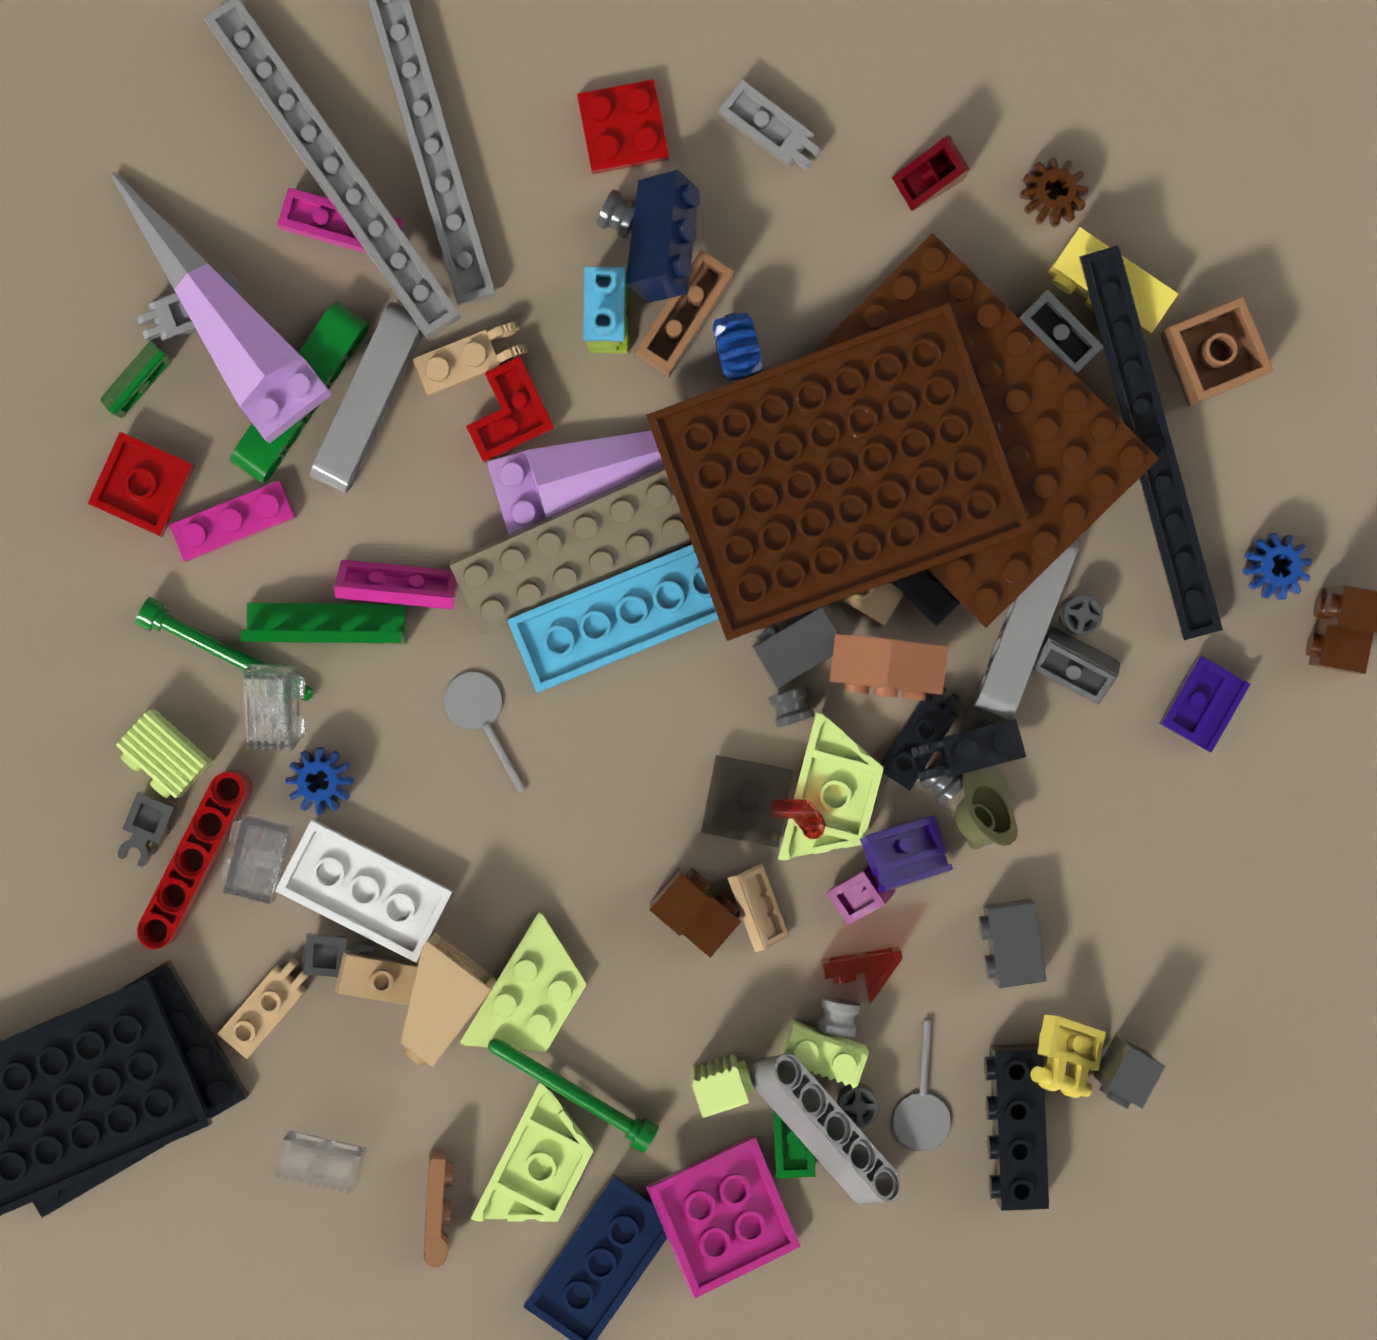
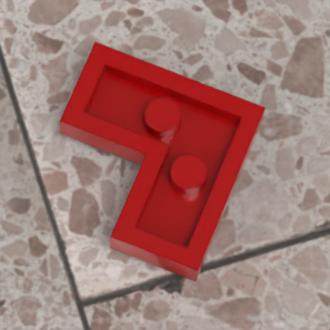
M520 356L484 373L501 409L466 426L484 463L555 429Z

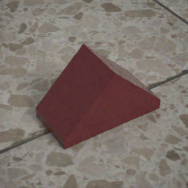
M948 135L891 178L909 208L913 211L964 181L970 168L952 138Z

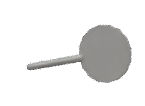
M467 672L458 675L449 683L444 693V707L447 716L455 725L463 729L479 730L483 728L517 791L520 793L524 792L525 787L490 725L497 719L502 708V695L499 686L492 678L483 673Z
M926 1018L923 1023L920 1092L912 1093L903 1098L896 1106L892 1118L893 1130L899 1141L909 1149L917 1151L932 1150L941 1145L948 1136L951 1126L950 1112L944 1102L935 1095L927 1093L931 1020L929 1018Z

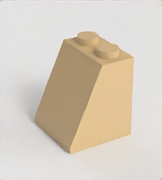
M436 932L426 941L421 949L400 1041L406 1047L404 1053L412 1061L421 1066L427 1063L431 1067L442 1056L497 981L494 976Z

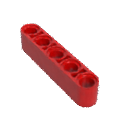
M231 770L222 772L213 778L138 924L137 937L146 948L160 949L175 941L179 936L251 795L252 783L249 777L242 771ZM228 777L233 778L239 784L240 791L236 799L226 797L222 791L223 782ZM209 813L216 814L221 820L222 826L218 834H212L205 828V817ZM191 848L197 849L203 856V865L200 869H194L187 863V852ZM172 884L181 886L185 891V900L182 904H176L171 901L168 891ZM154 919L165 923L167 927L165 939H158L152 934L151 923Z

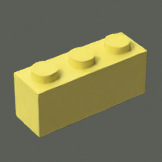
M1079 227L1047 272L1054 277L1052 283L1068 294H1072L1074 291L1086 299L1084 304L1093 311L1079 257L1110 247ZM1122 256L1145 339L1155 330L1178 296V293Z

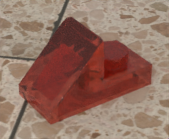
M895 946L822 958L821 966L824 978H832L833 984L856 981V974L862 973L866 998L869 1004H871L903 958L900 948Z

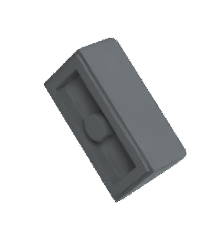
M1051 627L1042 643L1032 670L1099 705L1119 675L1120 662L1071 635Z

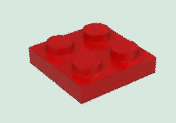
M654 79L577 94L592 174L669 160Z
M119 432L87 504L163 537L195 465Z

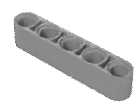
M390 302L386 307L310 470L311 478L345 494L351 489L423 336L422 331L405 307L394 302Z
M1076 540L1010 604L977 689L973 707L1007 720L1013 718L1075 560L1080 544L1079 540Z
M782 1054L757 1059L753 1063L750 1070V1079L755 1090L854 1201L859 1204L883 1203L893 1201L898 1196L901 1182L896 1170L798 1058L791 1054Z

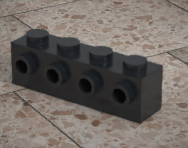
M1038 1044L990 1045V1056L984 1057L986 1081L991 1080L992 1096H986L985 1100L987 1120H993L994 1134L987 1136V1151L989 1160L995 1159V1175H989V1194L991 1199H996L1001 1211L1049 1209L1045 1090L1031 1079V1071L1034 1067H1044L1043 1055L1037 1054Z

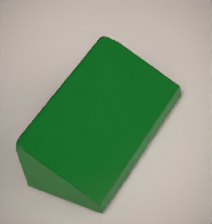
M148 342L101 397V402L110 413L124 418L170 365L172 358L154 342Z

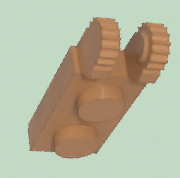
M432 1149L429 1152L424 1261H426V1265H429L430 1268L434 1267L435 1269L436 1267L440 1268L441 1265L444 1266V1262L448 1258L446 1254L448 1253V1236L441 1230V1227L449 1226L451 1201H443L444 1186H452L453 1162H446L445 1150Z

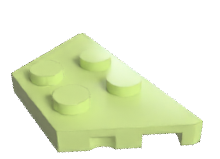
M816 712L778 856L779 860L784 861L794 857L829 852L833 849L862 845L860 839L867 834L884 766L821 712Z
M539 911L461 1039L460 1043L464 1046L488 1047L491 1039L498 1038L517 1050L546 1052L587 985L586 979L570 958L569 952L562 941L558 939L548 923V919L542 912Z
M539 1082L472 1214L471 1219L474 1221L483 1222L484 1219H508V1222H524L527 1219H536L539 1222H558L594 1151L592 1144L551 1089Z

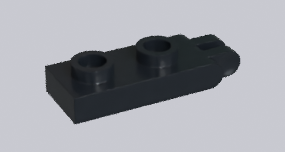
M943 687V695L947 689L945 687ZM955 693L951 694L945 705L939 702L943 696L941 694H933L931 697L926 694L925 701L919 700L880 762L884 766V775L906 789H912L919 778L918 773L925 769L934 753L922 758H913L911 749L937 742V739L946 736L958 716L957 713L952 711L960 698Z

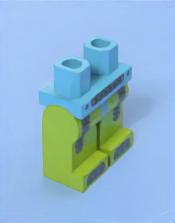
M584 267L583 341L587 342L588 352L628 354L629 318L624 316V314L629 313V287L626 285L625 267Z

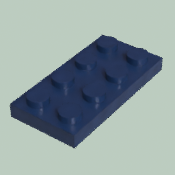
M613 1174L524 1302L523 1307L570 1340H597L667 1239L652 1200Z

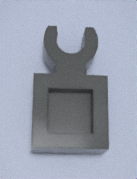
M137 792L122 828L133 834L130 840L125 841L120 846L118 858H126L130 848L135 847L141 853L137 865L140 867L145 866L151 859L150 841L157 844L163 842L177 806L143 792Z
M306 933L303 975L338 977L343 952L359 955L364 951L374 952V946L367 942H360L352 948H347L346 936Z

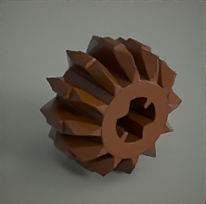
M1056 158L1049 159L1047 168L1042 163L1037 162L1033 166L1035 175L1026 174L1022 181L1029 188L1021 190L1020 198L1032 200L1024 208L1026 214L1032 213L1035 209L1040 212L1036 217L1037 224H1042L1047 216L1050 217L1052 227H1057L1060 224L1061 217L1070 223L1075 219L1073 210L1082 211L1086 204L1079 197L1086 195L1089 190L1085 185L1076 184L1084 177L1082 171H1078L1073 175L1069 173L1072 167L1071 161L1067 160L1061 169L1058 168ZM1052 185L1060 188L1059 196L1055 200L1048 197L1049 189Z

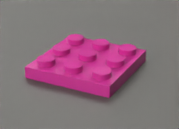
M754 1136L745 1138L646 1186L693 1298L700 1297L801 1247L760 1146Z

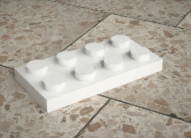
M314 819L310 821L275 890L414 962L419 960L423 945L430 938L453 893V890Z

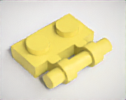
M1044 1014L1037 1054L1046 1056L1047 1062L1044 1067L1036 1066L1032 1069L1031 1079L1037 1082L1043 1089L1049 1091L1060 1089L1064 1095L1072 1098L1090 1096L1092 1084L1087 1082L1089 1070L1099 1071L1106 1032L1060 1016ZM1067 1063H1068V1064H1069V1070H1068V1073L1065 1074L1066 1065H1067Z

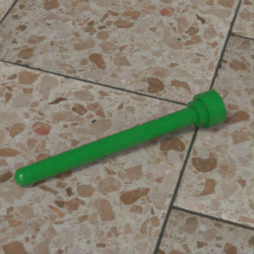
M150 596L146 599L136 617L135 624L149 632L152 629L158 632L163 629L303 701H308L313 697L314 692L310 686L170 616V611L164 608L165 604Z
M493 1038L489 1041L488 1050L492 1054L624 1132V1138L630 1141L629 1145L644 1153L652 1143L659 1125L647 1118L641 1120L636 1117L633 1120L498 1038Z

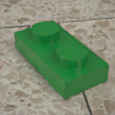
M773 1110L776 1179L816 1177L815 1156Z

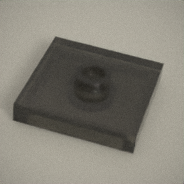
M715 755L701 833L779 847L793 769Z

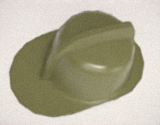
M991 766L962 774L965 796L957 805L955 819L960 831L967 838L969 846L972 849H980L992 843L1001 846L1011 845L1017 839L1018 829L1013 815L1006 780L999 769Z

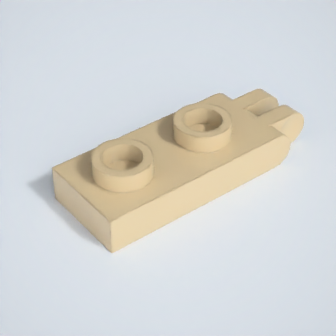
M294 957L284 968L277 964L217 1033L246 1059L255 1052L308 990L302 984L309 975H303V972H301L296 979L290 975L300 963Z

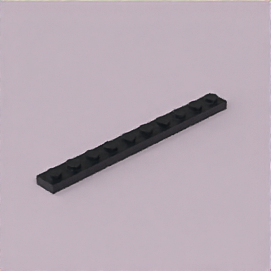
M1117 245L1080 256L1081 268L1102 345L1104 346L1123 422L1160 458L1139 480L1182 638L1185 641L1221 631L1223 628L1120 247Z

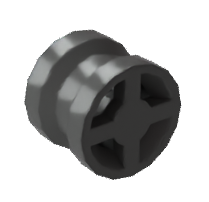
M613 189L602 207L596 225L603 229L610 227L617 231L618 236L626 239L633 226L636 200L628 201L622 198L619 191Z
M1074 596L1062 604L1059 611V620L1067 632L1074 635L1089 634L1100 627L1103 620V609L1101 604L1091 596Z
M806 686L768 697L770 705L774 706L777 711L775 719L777 728L815 716L813 709L807 706L805 698L808 694Z
M943 758L933 767L945 766ZM961 774L948 778L945 775L919 783L925 789H931L936 794V800L940 805H944L963 788V776Z
M859 1083L853 1089L851 1084L841 1089L837 1104L855 1125L863 1127L873 1122L878 1114L879 1105L871 1088L863 1083Z

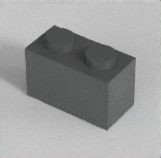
M1046 290L1018 317L1075 375L1104 347L1049 290Z
M822 607L815 611L790 618L793 624L781 631L774 625L756 636L759 644L752 647L777 689L833 656L835 634L838 633Z
M1031 899L984 905V916L978 917L981 939H988L990 955L984 956L987 978H994V983L999 988L1046 982L1035 902Z
M1115 1035L1100 1062L1099 1071H1095L1093 1076L1102 1084L1099 1090L1107 1094L1106 1097L1127 1109L1131 1103L1143 1109L1165 1065L1149 1052Z

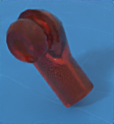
M772 799V819H793L808 839L815 840L824 834L825 819L809 800Z

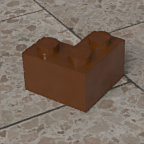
M1346 585L1323 588V593L1318 594L1314 604L1313 614L1314 617H1318L1315 633H1310L1306 645V655L1310 656L1309 665L1353 674H1366L1373 635H1377V591Z
M680 867L650 902L649 911L679 936L683 934L711 958L741 923V918L736 914L739 908L723 893L718 898L708 890L710 882L693 867L688 872Z

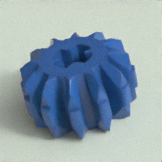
M735 312L715 319L713 333L724 377L728 381H735L760 373L763 364L752 317L747 312L739 314Z
M1277 533L1268 534L1267 543L1262 539H1256L1253 544L1257 553L1249 551L1244 555L1246 560L1253 562V566L1243 568L1242 572L1244 575L1254 574L1255 578L1250 581L1248 586L1250 589L1262 586V598H1270L1274 593L1277 600H1284L1287 598L1288 591L1292 594H1299L1301 587L1298 581L1306 582L1311 578L1308 573L1301 571L1302 567L1312 564L1310 558L1301 559L1299 556L1305 551L1306 546L1298 544L1292 548L1294 537L1290 534L1285 535L1281 541ZM1281 559L1283 562L1279 568L1281 573L1273 574L1271 571L1275 566L1273 560Z
M324 747L316 748L315 760L307 750L301 752L300 755L304 765L295 761L289 765L292 771L298 773V777L292 776L285 779L288 785H298V790L289 794L290 799L294 800L303 795L305 798L300 806V809L303 811L308 810L314 801L317 815L324 813L325 801L332 811L338 810L340 806L336 796L344 800H348L351 796L341 786L351 785L355 782L354 777H342L341 773L348 770L351 764L344 762L336 766L335 763L340 756V753L336 750L326 760ZM324 772L328 776L324 781L329 780V785L317 790L312 785L316 783V781H311L312 775Z

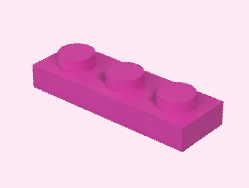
M288 187L277 222L280 230L366 253L328 198ZM393 217L400 229L403 230V219Z
M276 481L179 520L169 526L183 561L188 562L293 520L296 516L282 482Z
M341 559L334 592L335 598L454 609L458 583L452 570Z

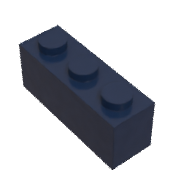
M679 170L638 180L626 285L647 303L688 294L689 278L692 274L691 260L693 242L696 238L695 225L700 194L699 189Z

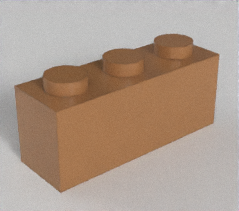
M700 250L692 263L688 294L669 298L636 349V357L670 378L734 278L735 271Z

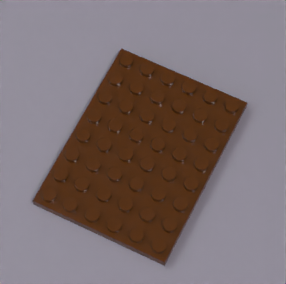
M932 233L812 353L941 305L950 304L1031 528V532L927 569L987 628L1160 458Z
M949 303L646 415L726 641L1031 532Z

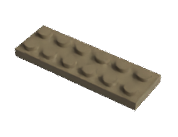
M662 466L449 561V566L481 633L484 634L507 624V620L611 578L690 543L691 540L665 467Z

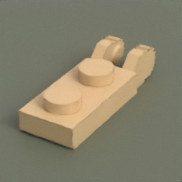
M508 322L488 332L483 330L413 358L427 396L431 397L485 375L484 373L519 356L526 355L529 352L526 344L514 345L497 355L492 346V342L512 336L515 332L519 331L517 322Z

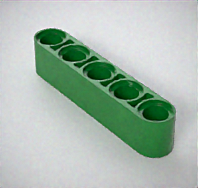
M335 301L327 309L299 351V354L309 363L329 390L366 336L370 328V322L340 302ZM319 405L270 444L251 423L235 447L229 460L230 463L257 481L265 484L275 473Z

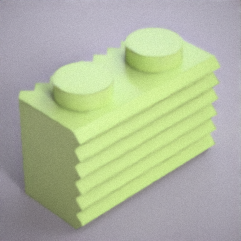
M155 709L147 710L116 744L123 751L120 755L122 761L137 772L142 768L153 778L149 782L150 785L165 798H168L170 795L174 798L182 797L213 763L211 758Z
M791 1020L780 1054L794 1055L809 1072L813 1071L814 1075L820 1073L822 1078L828 1076L830 1081L836 1079L837 1083L843 1081L845 1086L851 1084L853 1089L859 1084L869 1051L864 1044L838 1035L824 1033L815 1027Z
M730 1054L729 1058L723 1056L722 1060L716 1058L714 1063L708 1061L707 1065L701 1063L699 1068L693 1066L691 1070L692 1087L703 1118L749 1103L747 1092L754 1089L745 1060L738 1062L736 1056Z

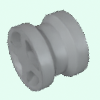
M822 997L821 1007L824 1013L823 1018L818 1021L817 1030L832 1035L855 1037L857 1028L854 1025V1019L860 1013L861 1005L850 1000Z

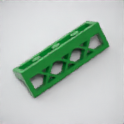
M247 603V630H241V642L406 644L407 605Z

